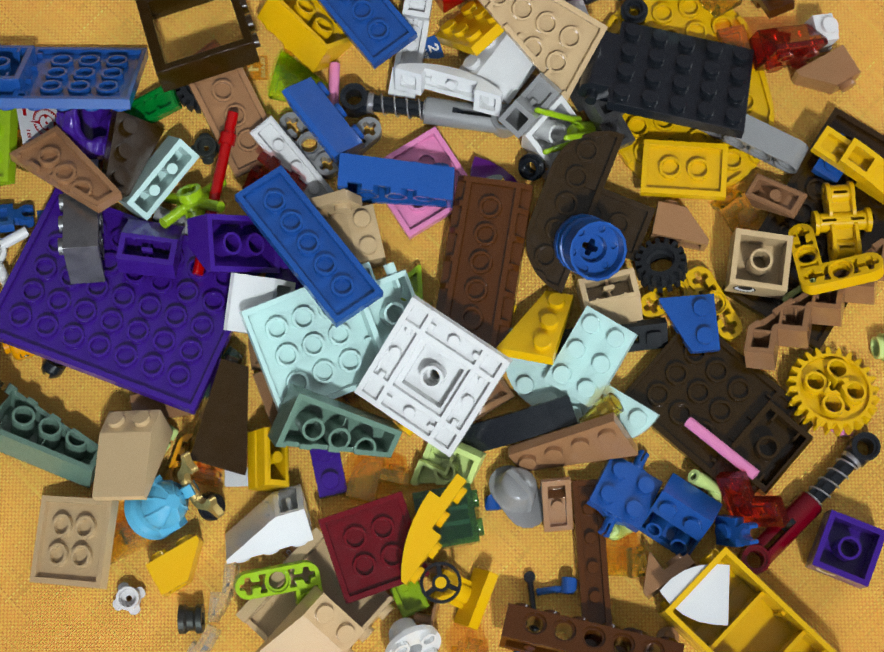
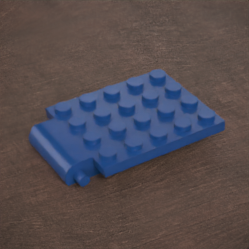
M0 44V110L9 111L14 108L31 111L41 109H56L58 111H68L70 109H85L86 111L113 109L114 111L122 112L131 109L148 60L147 48L35 47L34 45Z

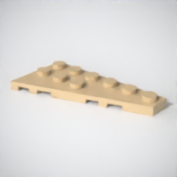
M478 0L540 73L542 72L562 90L560 94L568 101L608 26L565 0Z

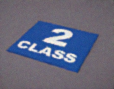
M435 35L427 37L424 58L439 59L444 57L440 42Z

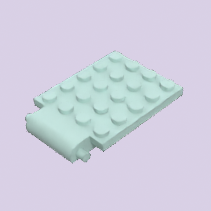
M394 261L383 265L387 276L376 280L370 263H363L362 266L383 290V297L337 328L304 287L239 312L277 411H279L291 383L332 399L356 390L409 301L415 296L406 269L397 271Z

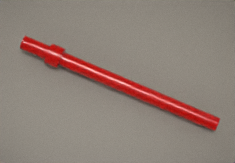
M228 111L224 131L220 132L218 140L220 149L209 194V199L220 201L231 147L235 146L237 135L234 133L239 113L234 111ZM206 210L205 214H217V212ZM195 257L192 274L203 276L205 268Z

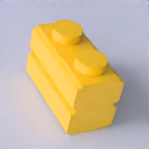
M263 427L248 432V490L273 492L289 487V446H286V448L274 446L268 437L271 427Z

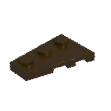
M114 111L111 114L102 172L121 191L122 198L130 195L165 129L123 111Z

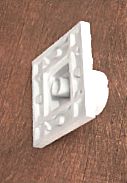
M415 295L409 301L354 393L451 457L513 360Z

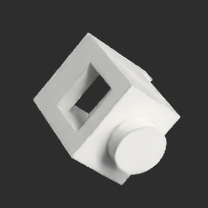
M832 13L812 15L798 29L805 54L832 50L831 46L839 39V25L837 20L833 18ZM813 32L816 37L814 40H812L811 33Z

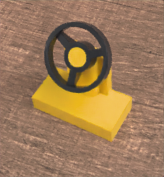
M435 562L425 568L420 578V588L424 596L431 602L437 604L448 603L458 608L454 623L478 630L499 575L474 567L470 580H467L460 576L458 570L453 565L447 562ZM441 565L450 567L456 574L446 569H441ZM436 566L437 575L432 580L433 587L425 592L423 586L424 577L431 568Z

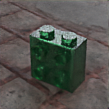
M470 483L464 486L468 491L460 503L457 505L453 502L447 510L450 516L441 528L435 526L433 529L442 537L439 541L443 545L440 550L480 543L479 536L485 535L482 518L476 519L474 507H479L477 490H471ZM447 487L412 493L415 513H417L429 491L440 497Z

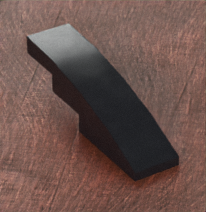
M569 395L473 423L461 442L484 452L577 424V419Z

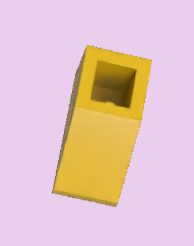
M191 534L182 537L175 542L177 547L168 552L166 549L158 551L150 557L151 562L145 565L162 596L168 597L192 583L204 543L198 535L192 537Z

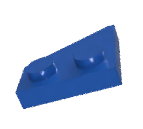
M714 294L659 298L658 305L669 317L671 325L676 333L682 337L683 343L690 354L720 351Z

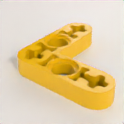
M804 223L797 224L790 228L788 235L793 236L792 255L800 287L806 294L817 295L874 282L884 275V260L878 253L868 252L822 263L815 233L810 225ZM800 236L805 237L806 245L801 246ZM805 255L815 257L814 260L808 263L799 261ZM868 265H873L874 268L869 269ZM858 267V273H855L854 268ZM839 270H847L850 272L846 277L838 278L834 276V274ZM827 274L829 276L828 280H826L825 275ZM815 278L816 282L810 283L809 279Z
M698 266L687 271L684 282L680 280L681 285L679 288L682 290L683 296L700 295L703 293L704 289L701 284H694L693 280L695 279V274L699 277L704 276L706 279L703 285L706 290L710 287L713 288L712 291L706 294H714V297L721 301V309L716 311V316L719 317L724 311H727L728 314L724 316V320L728 325L733 323L735 326L732 330V335L729 332L724 333L722 331L724 322L720 318L717 321L719 336L726 342L734 341L742 331V324L725 294L707 268ZM667 287L663 288L662 298L668 297ZM657 288L641 298L643 319L645 320L660 318L666 314L659 305L655 308L656 313H653L651 310H644L647 304L646 301L653 304L659 300L660 296L658 295Z

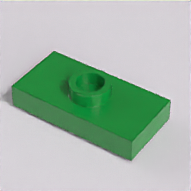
M162 86L135 99L131 109L124 112L153 124L182 109V105L175 89L164 92Z

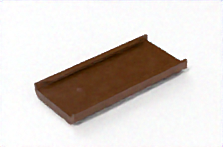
M462 175L458 176L436 309L496 348L511 331L534 187L526 183Z

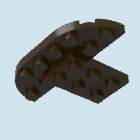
M595 131L582 135L581 139L571 141L559 152L550 168L529 221L526 234V248L530 263L537 275L549 287L560 293L564 289L570 270L561 265L555 256L554 239L561 224L571 216L588 214L613 224L620 229L625 237L627 246L626 258L633 261L636 260V253L639 252L656 209L604 189L625 136L624 134L613 131Z

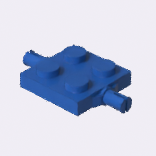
M638 450V455L633 463L623 458L607 460L586 502L587 505L599 511L605 518L598 530L600 535L604 533L603 537H610L615 524L625 526L637 533L663 483L643 469L649 458V454L647 452L644 454V450Z

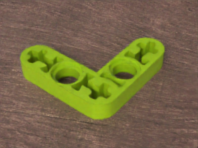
M309 560L243 571L234 579L235 592L240 598L245 600L294 591L297 606L315 585L323 592L319 569ZM304 567H307L309 571H313V574L309 575L308 581H304L302 577L293 578L295 584L290 585L289 569H292L294 575L303 573ZM274 572H281L285 576L284 583L277 588L270 586V575ZM263 574V583L266 590H261L260 584L251 586V592L246 593L244 588H240V585L244 584L245 578H249L251 582H259L260 578L258 576Z

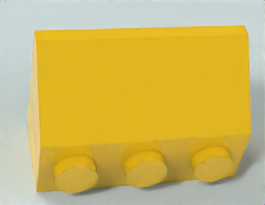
M267 0L257 16L265 28L273 33L283 43V46L291 51L302 62V65L312 73L329 67V63L335 62L353 45L317 0Z

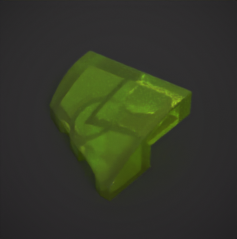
M281 51L272 77L268 97L269 99L286 102L281 91L310 77L316 84L321 81L327 89L329 84L306 69L289 54Z

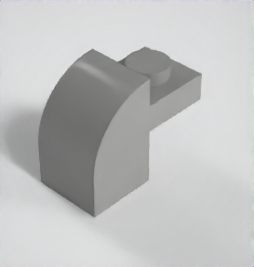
M541 72L508 107L498 121L519 139L541 115L536 113L534 109L536 107L546 109L562 90Z

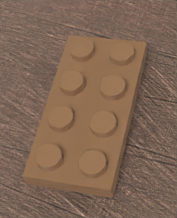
M242 67L188 85L217 143L220 132L224 131L228 111L239 113L234 133L237 135L235 146L231 147L228 161L235 179L271 162V159L250 135V132L268 117Z

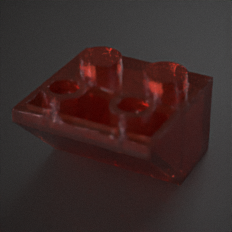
M809 24L757 30L747 43L749 49L754 50L753 65L755 72L766 70L767 73H774L786 67L796 70L807 65L810 59L819 55V51L828 44L827 37Z

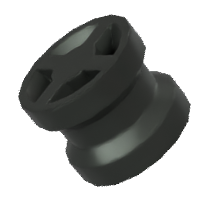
M185 604L178 606L177 624L179 634H186L188 631H195L197 634L204 633V604H197L195 607H188Z

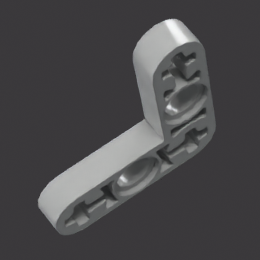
M295 112L284 114L279 121L281 128L324 179L336 177L339 168L334 162L332 163L333 169L331 171L327 168L322 170V162L330 163L332 159ZM365 117L355 124L363 135L365 133V126L369 128L375 127V134L373 136L368 133L362 139L365 148L356 155H363L382 136L381 124L373 117ZM288 121L291 123L297 121V129L301 133L299 138L293 129L287 130L286 123ZM307 139L317 142V148L313 152H305L302 149V144Z

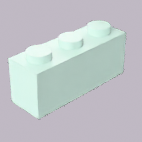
M168 135L149 158L130 195L124 197L119 202L136 217L148 221L200 156L182 139Z

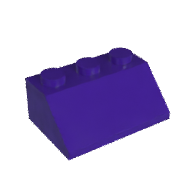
M203 214L187 219L189 248L207 272L280 273L279 255L248 216Z

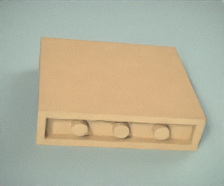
M315 527L312 531L313 540L297 547L282 564L300 560L313 562L319 569L323 592L365 630L358 639L363 643L374 631L371 625L378 618L383 621L394 609L391 605L394 599L386 591H382L346 604L323 534ZM304 567L303 573L294 575L292 569H289L290 585L295 584L293 578L302 577L304 581H308V577L313 574V571H309L307 567ZM274 572L269 577V584L272 587H280L285 581V576L281 572ZM263 584V585L261 586V587H262L261 590H266V587H265L264 584ZM294 591L248 600L236 613V616L265 641L296 607Z

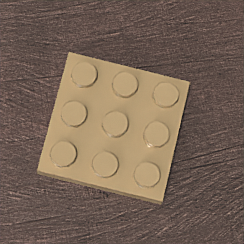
M42 495L29 582L107 589L119 501H94L93 498Z

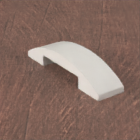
M404 0L402 16L417 32L418 38L396 53L388 95L411 99L416 98V94L395 89V68L397 64L423 63L433 0Z
M429 63L397 64L395 68V89L421 96L423 91L427 89L474 102L473 110L497 117H500L502 114L503 92L479 76L457 68Z

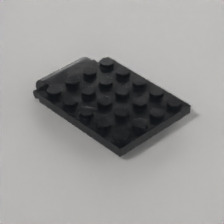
M622 21L620 34L611 33L606 30L581 75L578 94L585 97V102L588 105H594L596 100L607 102L606 109L741 139L745 129L754 50Z

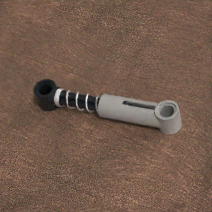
M357 83L345 85L340 93L341 106L346 114L352 118H359L367 115V113L381 112L384 116L395 114L397 118L400 115L408 116L409 119L418 117L421 121L423 120V124L494 133L500 138H509L514 135L504 125L498 123L497 120L500 117L473 110L474 103L435 97H427L423 102L419 98L417 101L408 100L407 97L400 99L395 98L394 95L386 97L382 93L378 96L374 92H370V90H365L362 85ZM357 96L361 98V101L356 105L348 103L351 97ZM502 104V114L508 109L510 104Z

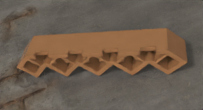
M881 238L873 243L872 248L864 253H878L884 260V239ZM868 265L869 269L874 268L873 265ZM858 267L854 268L855 273H858ZM839 270L834 274V276L838 278L846 277L850 272L847 270ZM884 275L874 282L817 295L802 293L798 297L790 298L773 309L772 314L763 320H756L750 324L744 347L746 368L775 371L779 346L808 349L812 324L841 327L845 302L874 305L877 282L884 281Z

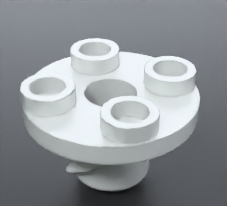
M401 618L390 627L388 633L389 644L385 652H438L441 645V636L437 629L431 625H416L411 618Z

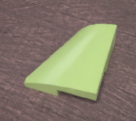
M460 442L453 455L449 457L427 443L423 456L417 463L410 484L436 483V485H446L453 480L456 474L467 480V484H471L487 453Z

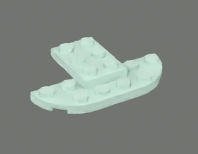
M586 306L559 354H556L553 365L511 358L513 361L506 370L514 390L531 406L569 395L577 424L614 412L629 435L635 438L648 430L660 416V414L609 385L638 335L589 306Z

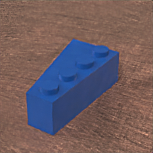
M340 153L338 190L345 188L360 195L362 203L453 208L455 167H450L445 163H434L432 165L415 161Z

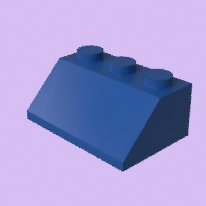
M310 77L281 91L287 104L338 168L340 153L356 155L365 148L362 142L365 136L355 124L350 127L344 119L348 115L338 102L333 105L327 98L330 92L321 81L316 84Z

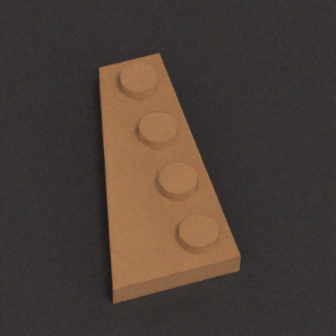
M58 126L51 128L9 153L11 161L97 213H101L123 199L121 191Z
M614 412L508 447V456L514 464L528 471L638 455V446Z

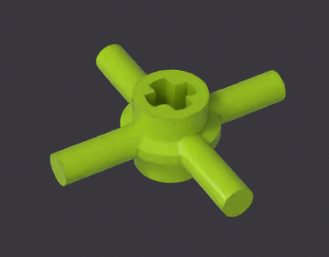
M224 179L223 187L226 186V184H227L225 179ZM212 182L204 188H201V185L198 183L188 184L180 188L177 193L170 192L164 202L177 204V207L160 218L159 223L166 229L184 215L188 219L203 215L206 210L222 213L225 210V204L222 201L209 199Z

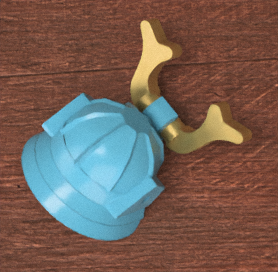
M188 451L180 455L182 465L177 476L181 485L172 480H163L161 475L155 477L147 500L124 501L126 520L131 529L139 536L149 540H160L188 523L185 514L189 510V498L196 508L208 511L216 518H220L225 514L218 505L216 497L213 495L206 500L200 494L195 481L191 479L190 474H194L199 468L193 463Z

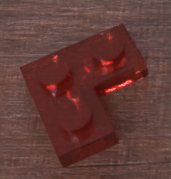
M746 471L720 472L716 477L729 515L744 517V523L756 522L758 527H785L790 521L781 496L754 495Z

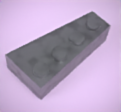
M90 159L100 169L98 159ZM63 192L58 197L59 209L63 211V216H58L59 232L63 233V238H58L59 255H64L70 283L105 282V270L102 260H105L102 238L104 233L102 212H95Z

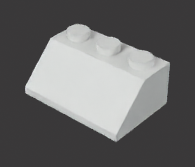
M504 31L478 56L470 54L466 57L459 69L479 76L496 86L503 92L502 102L509 104L536 67Z

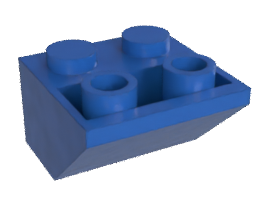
M672 473L654 500L639 531L676 555L681 553L682 556H685L688 553L690 556L713 524L723 504L675 473Z

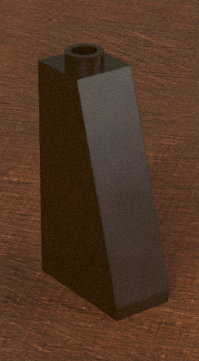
M226 355L225 359L220 358L217 361L202 403L188 452L194 461L245 475L247 470L249 367L241 365L242 359Z

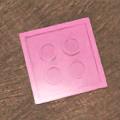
M436 127L431 128L384 157L386 159L415 161L432 165L434 163H445L450 167H455L453 205L458 176H468ZM386 204L409 240L448 217L453 211V208Z

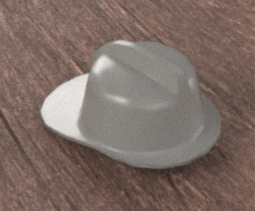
M512 465L497 468L491 474L488 483L494 500L515 525L522 528H533L543 521L540 489L537 487L533 474L527 469Z

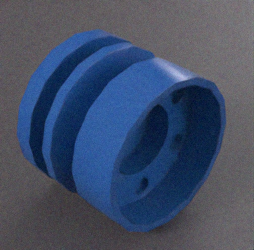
M578 214L571 216L561 224L554 239L555 256L561 265L586 280L601 281L609 279L620 270L625 262L627 246L625 237L620 229L593 215ZM584 242L588 243L587 247H582V244Z

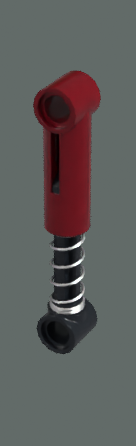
M862 432L851 438L843 449L844 452L841 453V458H836V464L833 467H828L827 473L823 477H818V482L814 486H809L808 492L800 491L754 538L759 539V543L746 546L740 551L737 558L755 575L766 571L770 564L822 512L821 503L827 497L831 498L830 494L836 488L840 489L839 485L845 479H849L848 476L853 470L864 467L867 462L878 456L881 448L879 439L869 432ZM858 441L867 444L869 448L867 455L859 453L857 449ZM781 529L784 531L768 549L764 548ZM750 552L756 553L760 557L758 568L749 566L747 556Z

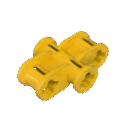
M847 181L846 184L830 185L828 182L823 183L821 199L824 213H818V211L811 212L810 225L814 230L815 236H819L820 233L827 234L829 261L862 254L859 230H864L868 233L873 228L871 208L865 207L863 210L857 211L853 181Z

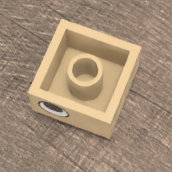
M736 228L730 239L724 291L782 299L788 289L793 236Z

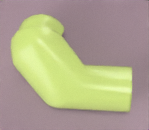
M691 470L688 474V481L707 491V495L721 503L722 497H724L723 488L701 471Z

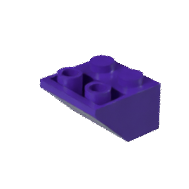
M129 219L120 233L116 253L119 272L176 279L185 226L172 224L165 229L157 222Z

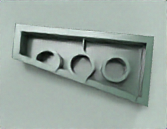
M9 383L5 389L9 397L0 406V452L90 488L95 476L98 444L77 429H71L61 422L60 417L54 413L49 414L38 406L37 401L31 397L26 398L18 392L17 387Z

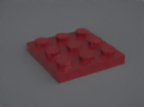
M402 491L318 519L346 604L403 584L401 582L403 550L412 521ZM426 562L421 566L424 569L427 567Z

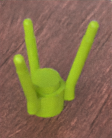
M538 107L534 109L536 113L571 122V125L567 128V135L563 137L565 141H570L544 149L543 154L545 155L560 151L571 141L581 139L582 135L596 131L595 125L591 121H582L581 116H570Z

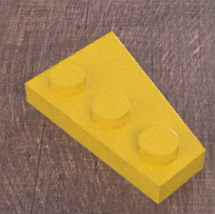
M546 290L496 347L497 350L511 358L553 365L574 303V295Z

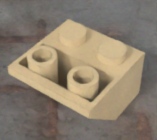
M634 268L619 270L609 279L601 281L586 280L585 278L578 279L576 290L582 313L586 306H589L620 325L637 323V321L643 320L641 295Z

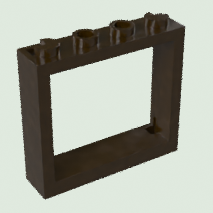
M135 0L155 71L164 92L260 62L256 48L261 47L257 33L251 34L252 31H255L251 15H244L249 13L245 0H231L244 39L170 63L166 61L155 19L214 0Z

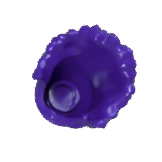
M57 110V126L66 133L89 159H98L99 162L104 160L111 114L114 110Z

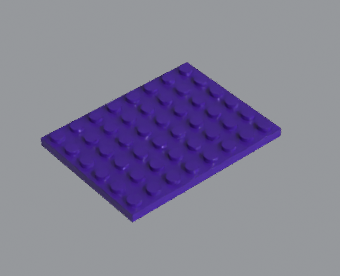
M55 188L0 293V342L195 415L211 381L217 361L222 357L233 331L223 330L231 273L207 272L204 270L203 276L192 274L196 256L189 248L187 235H184L176 279L119 272L116 253L122 229L129 219L146 220L109 207L102 211L104 226L102 238L105 260H102L105 270V282L71 284L64 255H59L58 238H63V233L59 232L58 216H63V211L59 209L58 197L63 192ZM238 273V274H246V275L259 276L260 273Z

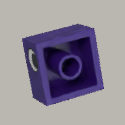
M831 509L823 515L805 567L859 589L869 586L884 543V530Z

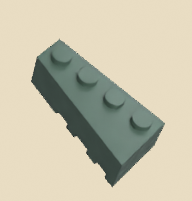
M291 383L268 437L275 447L286 448V446H291L304 450L322 449L335 453L342 451L353 452L356 455L391 458L402 431L393 421Z

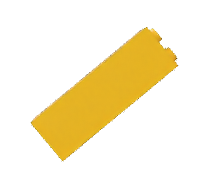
M726 546L719 550L716 548L710 550L699 561L701 565L707 566L671 605L665 598L659 604L662 610L658 614L697 652H836ZM717 564L730 565L728 625L698 622L676 610V607Z

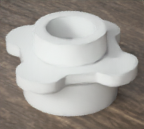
M122 582L118 585L116 599L112 603L115 610L120 611L123 609L129 611L131 615H137L141 611L140 602L145 597L146 591L143 587L134 588L129 586L127 582ZM128 596L132 597L131 601H127Z

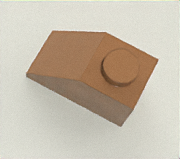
M842 45L797 69L791 81L794 85L828 94H833L838 90H841L843 93L856 85L855 80L861 71L845 46Z
M674 200L658 202L649 240L655 241V238H660V243H664V238L670 239V244L676 241L679 247L682 246L704 252L708 246L709 239L688 208L680 206V203Z

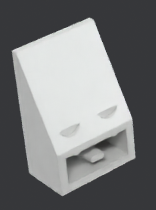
M301 484L272 492L225 534L227 564L233 562L243 563L251 557L262 554L271 555L280 549L290 546L300 547L313 540L310 513Z

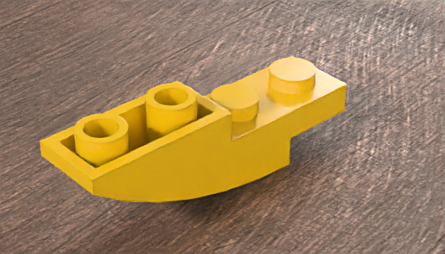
M827 125L810 151L855 180L854 186L884 205V159L858 139L854 138L851 141Z
M456 474L440 497L429 491L412 521L405 542L401 565V582L406 586L410 581L415 584L425 571L421 567L428 557L433 560L443 546L439 543L442 538L441 535L433 529L435 526L441 528L450 516L447 510L451 504L455 502L458 505L468 491L464 488L467 480L459 474Z

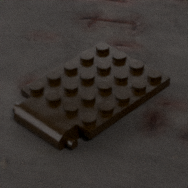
M676 333L624 394L660 414L651 428L703 473L718 483L724 491L727 492L740 477L748 484L742 490L747 497L752 498L756 492L765 496L813 440V436L808 433L813 423L809 421L804 425L802 420L797 424L790 417L798 409L797 406L788 405L793 397L785 395L786 391L761 370L746 368L745 357L720 336L719 352L690 354L683 343L682 337ZM690 417L694 418L760 471L753 480L686 428L684 426L685 422Z

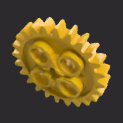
M826 347L823 353L818 348H815L812 354L805 352L801 359L798 358L788 372L789 377L785 384L789 388L785 395L793 397L788 405L798 407L794 415L799 416L803 414L805 416L802 422L804 425L809 421L813 422V431H816L821 426L823 427L824 435H827L831 429H833L836 437H839L843 430L847 435H850L854 429L860 431L864 424L867 425L878 409L876 405L880 398L875 395L880 388L872 385L877 378L876 376H867L870 367L861 368L859 366L862 362L861 358L856 361L851 360L852 352L842 356L841 348H838L834 354L831 353L829 347ZM831 371L836 372L838 376L831 373ZM809 384L814 385L817 389L810 387ZM848 393L853 394L856 399L852 398ZM826 406L831 407L834 412L828 410Z

